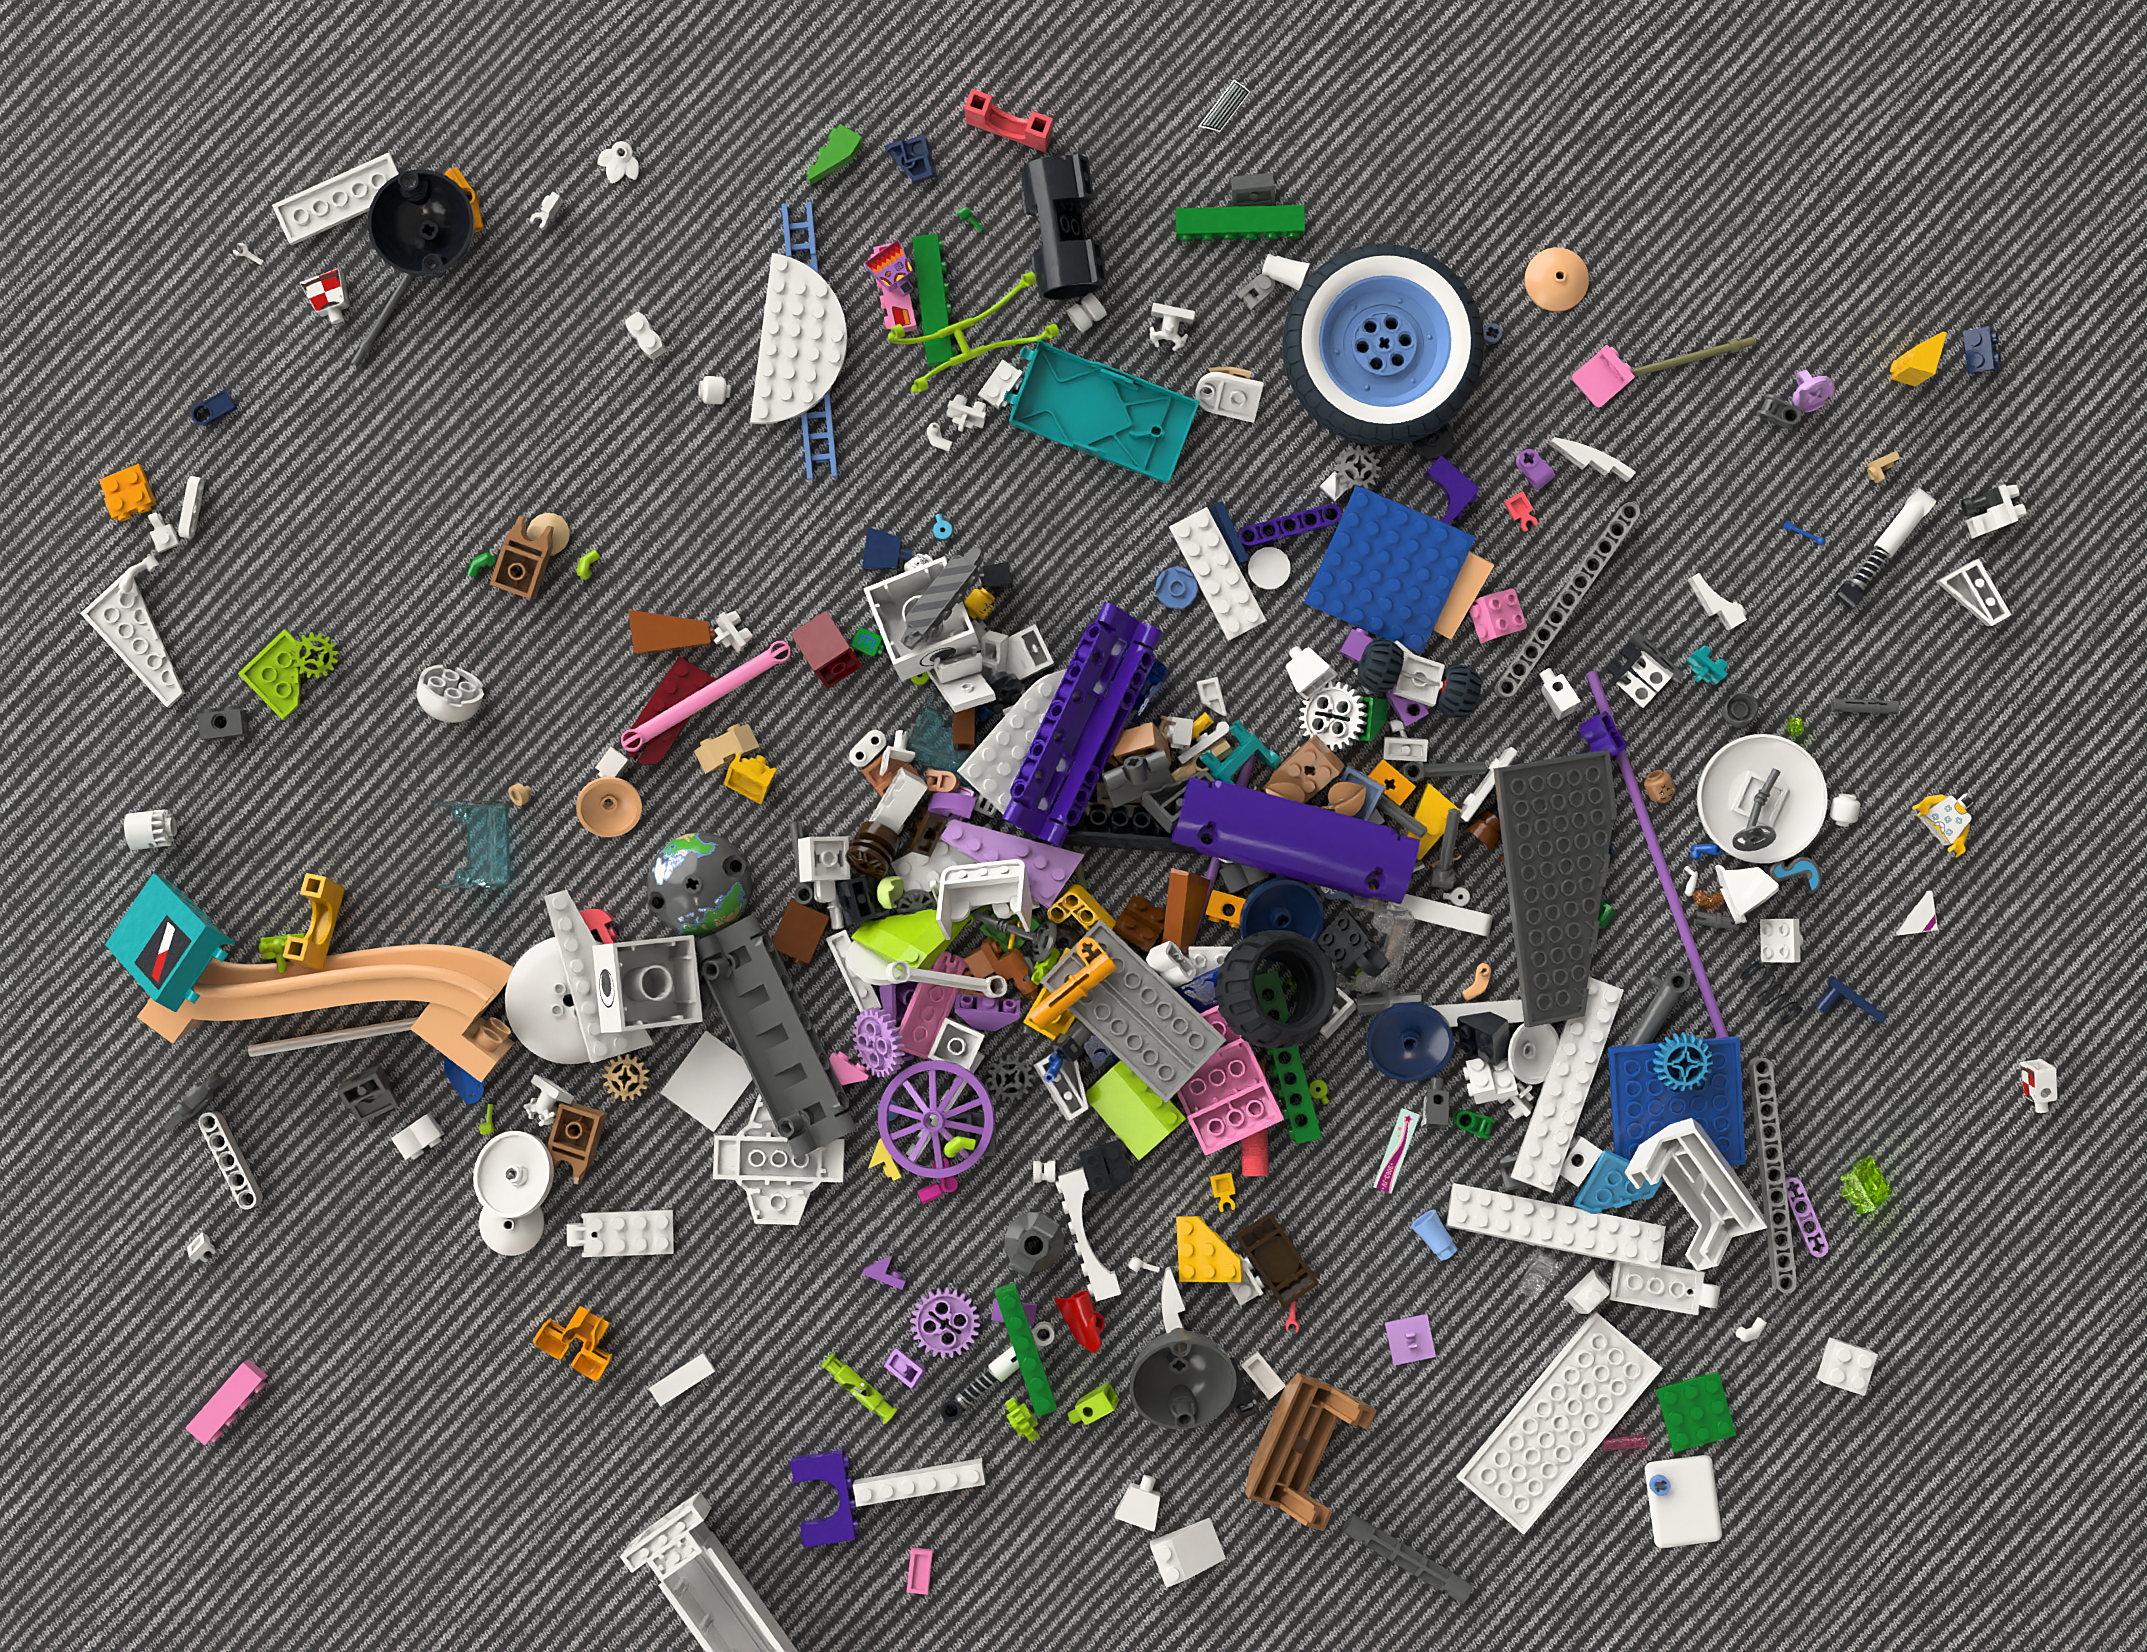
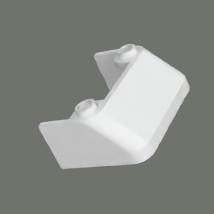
M1019 859L946 868L941 874L936 921L945 939H951L952 922L962 921L968 917L970 906L1010 902L1012 912L1019 916L1025 931L1029 932L1032 899L1024 862Z

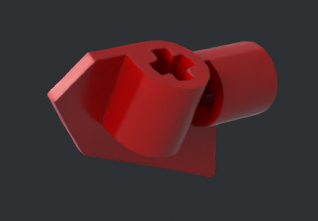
M1079 1291L1070 1298L1055 1297L1054 1301L1076 1341L1095 1354L1102 1345L1099 1334L1104 1330L1105 1322L1100 1313L1094 1312L1095 1307L1089 1291Z

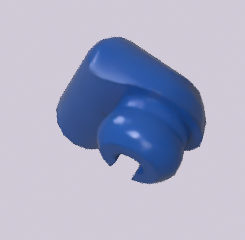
M981 704L980 711L976 713V717L981 722H985L987 718L991 717L993 712L987 709L984 704Z
M1710 843L1694 845L1690 849V857L1696 860L1701 859L1702 853L1721 855L1722 853L1719 845Z
M1053 1053L1048 1058L1049 1062L1052 1063L1044 1075V1079L1048 1083L1055 1080L1063 1065V1058L1058 1053Z

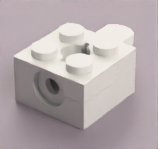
M848 836L798 839L800 882H814V897L816 901L820 903L833 901L836 898L835 881L850 880V865L845 858L849 849Z

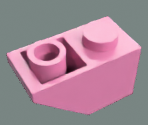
M841 1051L838 1054L836 1052L832 1053L829 1061L841 1085L867 1080L870 1077L866 1067L862 1064L857 1063L854 1065L849 1061L850 1057Z

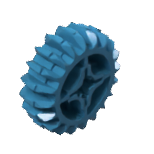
M1685 1032L1681 1033L1680 1038L1676 1033H1673V1040L1665 1037L1667 1044L1664 1046L1662 1043H1659V1047L1662 1050L1655 1051V1055L1659 1058L1653 1059V1063L1657 1065L1654 1071L1659 1073L1658 1079L1664 1080L1663 1084L1665 1086L1671 1085L1673 1090L1679 1087L1680 1091H1684L1686 1086L1689 1090H1693L1694 1083L1698 1087L1701 1086L1699 1080L1702 1078L1706 1081L1705 1072L1711 1073L1712 1071L1707 1067L1713 1064V1061L1708 1059L1712 1056V1053L1707 1051L1709 1046L1706 1043L1702 1044L1703 1040L1700 1037L1695 1039L1694 1034H1690L1687 1037ZM1687 1046L1695 1048L1699 1058L1689 1056ZM1678 1048L1677 1053L1673 1056H1670V1054ZM1685 1058L1687 1060L1686 1063L1680 1065L1679 1062ZM1667 1065L1677 1068L1679 1077L1670 1075ZM1692 1068H1696L1694 1072L1688 1075Z

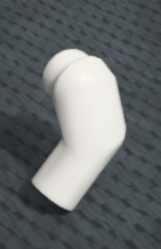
M931 423L927 428L930 444L949 452L953 442L942 438L940 426L937 423Z

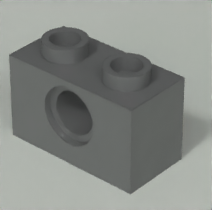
M227 706L225 711H218L217 708L204 709V713L197 714L200 740L210 741L249 736L246 710L239 709V706ZM225 717L227 724L224 728H221L219 721Z

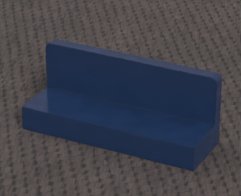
M1223 501L1214 504V507L1208 510L1237 565L1248 562L1249 558Z

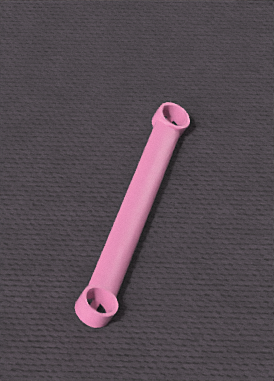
M783 641L774 642L768 650L636 729L625 731L621 737L623 748L629 752L638 751L647 741L774 665L785 663L790 657L789 645ZM776 646H783L774 651L773 653H771V651H773V648H775ZM788 650V655L784 659L774 658L779 653ZM635 733L634 736L624 741L627 735ZM640 738V743L637 747H626L630 742Z

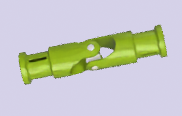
M833 1352L820 1366L822 1369L828 1370L834 1376V1380L848 1390L868 1410L874 1411L883 1419L884 1424L898 1410L896 1407L892 1408L883 1400L884 1397L847 1364L841 1363ZM866 1390L868 1397L862 1395L861 1392Z

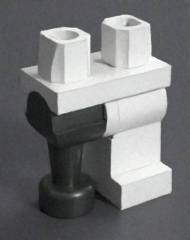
M2002 485L1985 492L1983 496L1975 500L1971 498L1961 500V508L1965 516L1974 514L1977 508L1986 507L1987 510L1985 514L1966 520L1972 539L2012 524L2027 514L2023 504L2013 507L2011 498L2019 496L2017 485Z

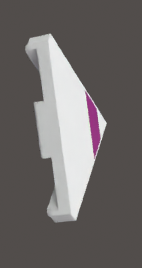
M1926 891V894L1908 915L1906 921L1896 931V935L1938 930L1932 891Z

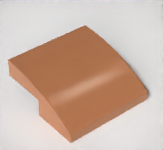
M883 754L861 770L882 798L900 767L920 777L909 762L889 758L888 767L884 775H879Z

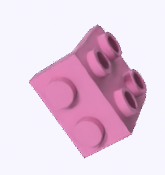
M1608 345L1604 346L1593 358L1572 375L1573 382L1597 408L1604 405L1635 377L1632 368L1627 363L1623 364L1618 358V352L1613 347L1609 348Z
M1514 589L1478 598L1473 601L1469 608L1480 643L1524 630L1527 627Z

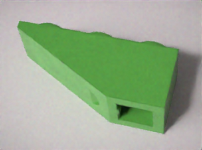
M839 124L837 129L833 128L828 137L830 141L826 147L822 146L817 155V162L815 165L811 164L807 170L808 184L813 185L853 161L863 144L862 137Z

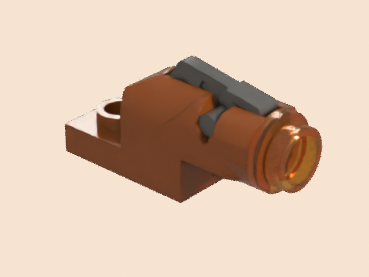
M992 936L984 939L980 947L996 974L1003 977L1005 981L1012 978L1011 982L1027 1001L1037 998L1042 986L1040 983L1036 985L1031 981L1032 975L1035 973L1031 957L1023 956L1017 947L1002 954V948L998 941H994Z

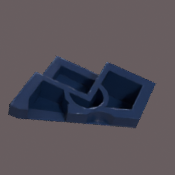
M923 134L906 141L899 140L884 146L885 150L906 171L913 182L937 177L926 135Z

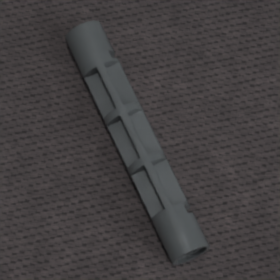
M1353 1513L1345 1522L1342 1529L1344 1534L1358 1542L1363 1541L1364 1546L1438 1590H1445V1594L1463 1604L1468 1599L1473 1585Z

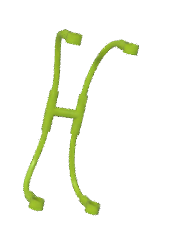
M1031 271L1023 274V279L1019 284L984 313L938 330L937 333L918 338L899 339L905 336L904 328L901 324L891 327V332L888 334V340L891 343L914 344L954 334L962 351V354L950 358L949 361L936 367L924 377L916 379L911 387V392L918 393L927 390V380L940 371L985 354L988 350L1009 345L1038 342L1039 339L1047 340L1058 336L1059 329L1053 323L1046 326L1045 331L1039 336L1001 341L970 350L962 330L974 326L976 322L994 313L1022 288L1036 284L1034 273Z

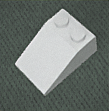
M1210 1518L1150 1541L1151 1550L1166 1588L1185 1581L1226 1559Z

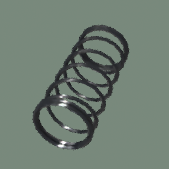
M1758 960L1745 969L1740 978L1745 980L1756 971L1766 968L1759 980L1749 989H1752L1769 977H1774L1770 985L1757 998H1760L1770 989L1781 986L1779 992L1765 1007L1779 997L1788 994L1789 997L1786 1002L1772 1015L1774 1016L1783 1008L1797 1003L1796 1007L1780 1020V1024L1785 1026L1798 1017L1803 1008L1798 1006L1797 1001L1787 1004L1791 993L1787 992L1779 995L1783 989V984L1772 986L1775 981V975L1764 977L1768 968L1762 966V960Z

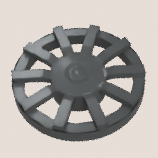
M922 889L907 891L900 897L897 905L898 915H901V912L909 911L907 915L923 910H937V903L933 895ZM914 894H921L920 898L915 899ZM924 895L929 898L926 902L923 901ZM911 896L912 901L908 902L905 898ZM902 902L908 905L909 908H901ZM933 903L934 908H926L928 904Z

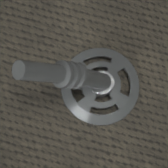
M1773 768L1762 789L1758 790L1757 798L1753 799L1755 802L1747 828L1738 832L1732 839L1735 849L1740 851H1756L1769 846L1776 839V832L1773 828L1769 826H1756L1761 808L1768 801L1767 797H1770L1769 793L1781 773L1779 770ZM1743 838L1745 843H1740L1738 839Z
M978 911L973 916V919L991 925L995 930L1005 934L1009 932L1030 940L1033 958L1038 962L1044 961L1054 947L1057 927L1052 920L1043 922L1035 932H1026L1025 929L1012 925L1010 921L1002 920V918L996 919Z

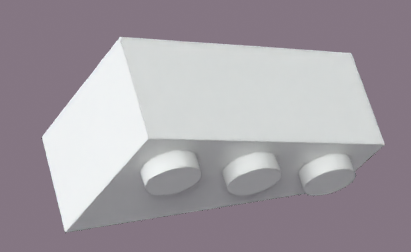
M900 767L869 821L881 823L891 828L898 835L904 826L905 820L911 815L928 786L922 778Z
M1050 1054L1033 1066L1065 1119L1071 1120L1088 1109L1077 1059L1074 1062L1063 1059L1064 1062L1057 1077L1053 1082L1048 1083L1045 1081L1044 1075L1052 1065L1048 1060L1052 1055Z

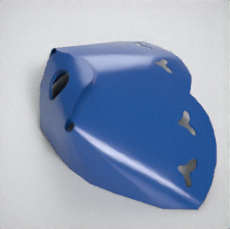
M447 1056L444 1057L446 1076L460 1097L467 1104L477 1102L483 1095L485 1079L482 1082L478 1081Z

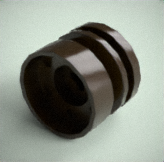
M874 821L863 822L845 858L848 864L861 874L873 878H881L886 875L892 859L901 845V840L896 832L881 823Z

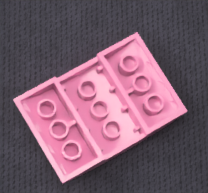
M1219 1005L1200 1013V1015L1226 1041L1176 1092L1205 1156L1284 1120L1274 1093L1251 1044L1241 1038L1242 1035H1236L1227 1026L1228 1023L1224 1017H1221L1218 1011Z

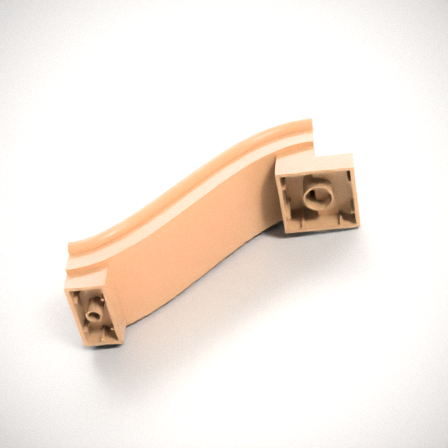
M436 944L390 946L326 956L323 971L301 967L289 961L286 962V972L284 974L278 973L277 963L238 964L221 962L218 959L212 958L192 988L195 990L194 992L200 995L195 1004L185 999L178 1011L174 1012L156 1003L150 997L137 1018L173 1044L200 1026L204 1020L230 1021L255 1019L375 1001L412 1000L430 1002L410 1029L478 1081L482 1082L515 1043L508 1038L511 1031L502 1021L494 1017H490L487 1021L481 1018V1015L508 982L514 967L481 951L459 946Z

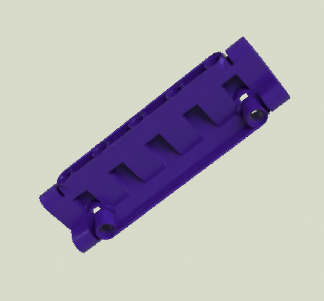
M1189 777L1179 819L1174 827L1171 842L1193 847L1199 853L1366 899L1380 898L1396 904L1402 903L1414 869L1419 849V839L1401 834L1398 837L1397 831L1387 826L1223 781H1212L1210 788H1208L1209 781ZM1212 825L1214 826V830L1206 828V826ZM1201 838H1207L1210 844H1204ZM1377 870L1381 872V875L1373 874V872ZM1368 883L1373 884L1376 890H1371L1368 887Z

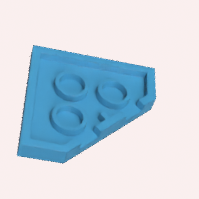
M1604 1149L1573 1203L1574 1206L1591 1214H1597L1607 1208H1618L1632 1204L1631 1202L1635 1200L1653 1198L1663 1181V1177L1661 1176L1659 1182L1650 1185L1645 1178L1641 1188L1636 1189L1625 1174L1631 1161Z

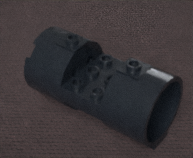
M1080 154L1066 155L1065 159L1050 156L1024 164L1023 169H1020L1023 189L1022 208L1025 214L1037 217L1041 228L1040 240L1043 244V247L1035 250L1031 256V269L1036 277L1039 298L1044 300H1065L1086 296L1090 292L1095 293L1101 290L1103 285L1107 284L1102 245L1097 240H1086L1082 209L1089 205V201L1095 200L1088 157Z

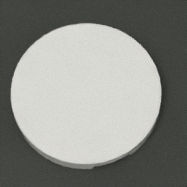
M856 941L849 945L846 953V965L850 972L852 971L862 978L863 982L869 984H893L888 981L885 973L889 963ZM894 967V975L899 979L903 972Z

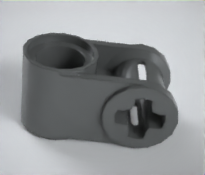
M1771 394L1765 395V402L1761 410H1758L1756 413L1760 418L1786 429L1792 428L1801 419L1799 408ZM1785 413H1791L1794 416V421L1786 420Z

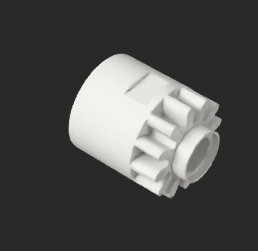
M165 809L128 813L124 821L125 837L131 850L172 845L171 841H174L173 837L177 834L176 821L171 817V814L168 815V810Z

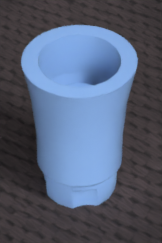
M1433 1209L1424 1213L1411 1225V1228L1424 1240L1441 1261L1450 1258L1457 1251L1452 1237L1440 1221L1436 1210Z

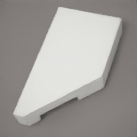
M1218 677L1196 682L1201 703L1220 715L1227 716Z

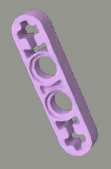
M1787 1177L1785 1181L1788 1206L1806 1249L1815 1257H1823L1828 1252V1243L1805 1188L1799 1179ZM1789 1182L1797 1184L1794 1190L1797 1195L1802 1194V1197H1795L1793 1191L1787 1189L1790 1186ZM1799 1201H1804L1806 1204V1209L1802 1213H1798L1795 1210V1205ZM1807 1221L1814 1223L1815 1227L1811 1233L1804 1231L1803 1227ZM1819 1235L1815 1239L1817 1243L1822 1244L1820 1252L1813 1250V1247H1815L1814 1240H1808V1237Z

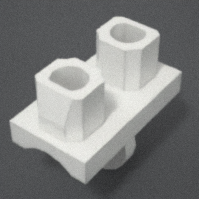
M958 394L953 401H949L946 416L953 418L952 422L959 424L958 431L963 432L964 427L972 429L973 425L983 428L986 417L985 403L975 402L973 408L966 406L967 398Z
M736 611L728 614L723 612L716 620L719 627L714 630L718 635L714 642L716 644L722 642L726 648L732 645L738 653L743 650L746 643L752 638V634L747 628L739 632L734 626L741 622Z
M1519 1081L1516 1083L1519 1095L1498 1099L1501 1104L1509 1098L1512 1100L1514 1105L1508 1109V1112L1514 1119L1522 1115L1527 1117L1531 1113L1533 1106L1529 1101L1534 1098L1529 1093L1533 1088L1531 1084L1523 1086Z

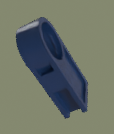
M223 390L194 406L191 416L199 425L209 426L238 408L229 392ZM207 407L210 410L209 419L205 422H199L197 419L198 411L201 408Z

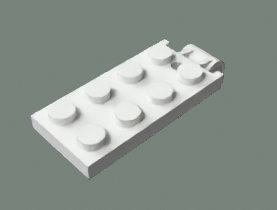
M989 824L984 826V828L992 830ZM939 839L931 857L911 852L891 863L897 877H902L905 892L913 889H922L930 892L932 890L929 882L941 878V874L946 868L977 864V862L942 839ZM914 894L915 899L920 897L921 894Z
M673 1210L582 1213L583 1223L567 1224V1246H584L582 1257L674 1254ZM597 1232L598 1236L593 1237L592 1233Z
M1615 1261L1609 1300L1699 1315V1305L1717 1308L1721 1286L1703 1283L1706 1273L1703 1271L1661 1264L1659 1270ZM1688 1289L1692 1290L1691 1294L1687 1293Z

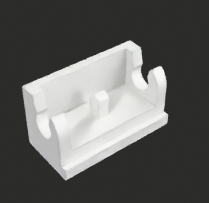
M973 646L971 647V653L942 662H940V657L935 658L934 669L942 684L981 672L982 656L981 653H977V647Z

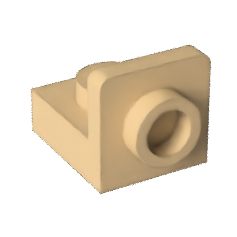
M1897 451L1867 464L1868 475L1875 483L1885 480L1883 471L1895 466L1894 461L1900 459Z

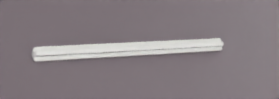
M419 1017L248 1046V1053L250 1057L407 1031L411 1030L410 1028Z

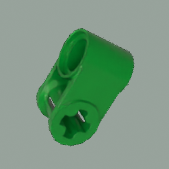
M1465 1109L1457 1110L1454 1113L1453 1123L1455 1126L1471 1132L1473 1135L1490 1140L1491 1137L1489 1135L1493 1123L1497 1121L1496 1119ZM1463 1114H1467L1469 1117L1466 1125H1461L1459 1122Z

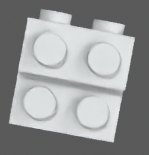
M1508 1057L1503 1058L1496 1066L1483 1061L1481 1058L1466 1061L1467 1067L1463 1068L1465 1079L1471 1082L1467 1084L1470 1097L1474 1096L1476 1104L1519 1095L1514 1074L1509 1066Z

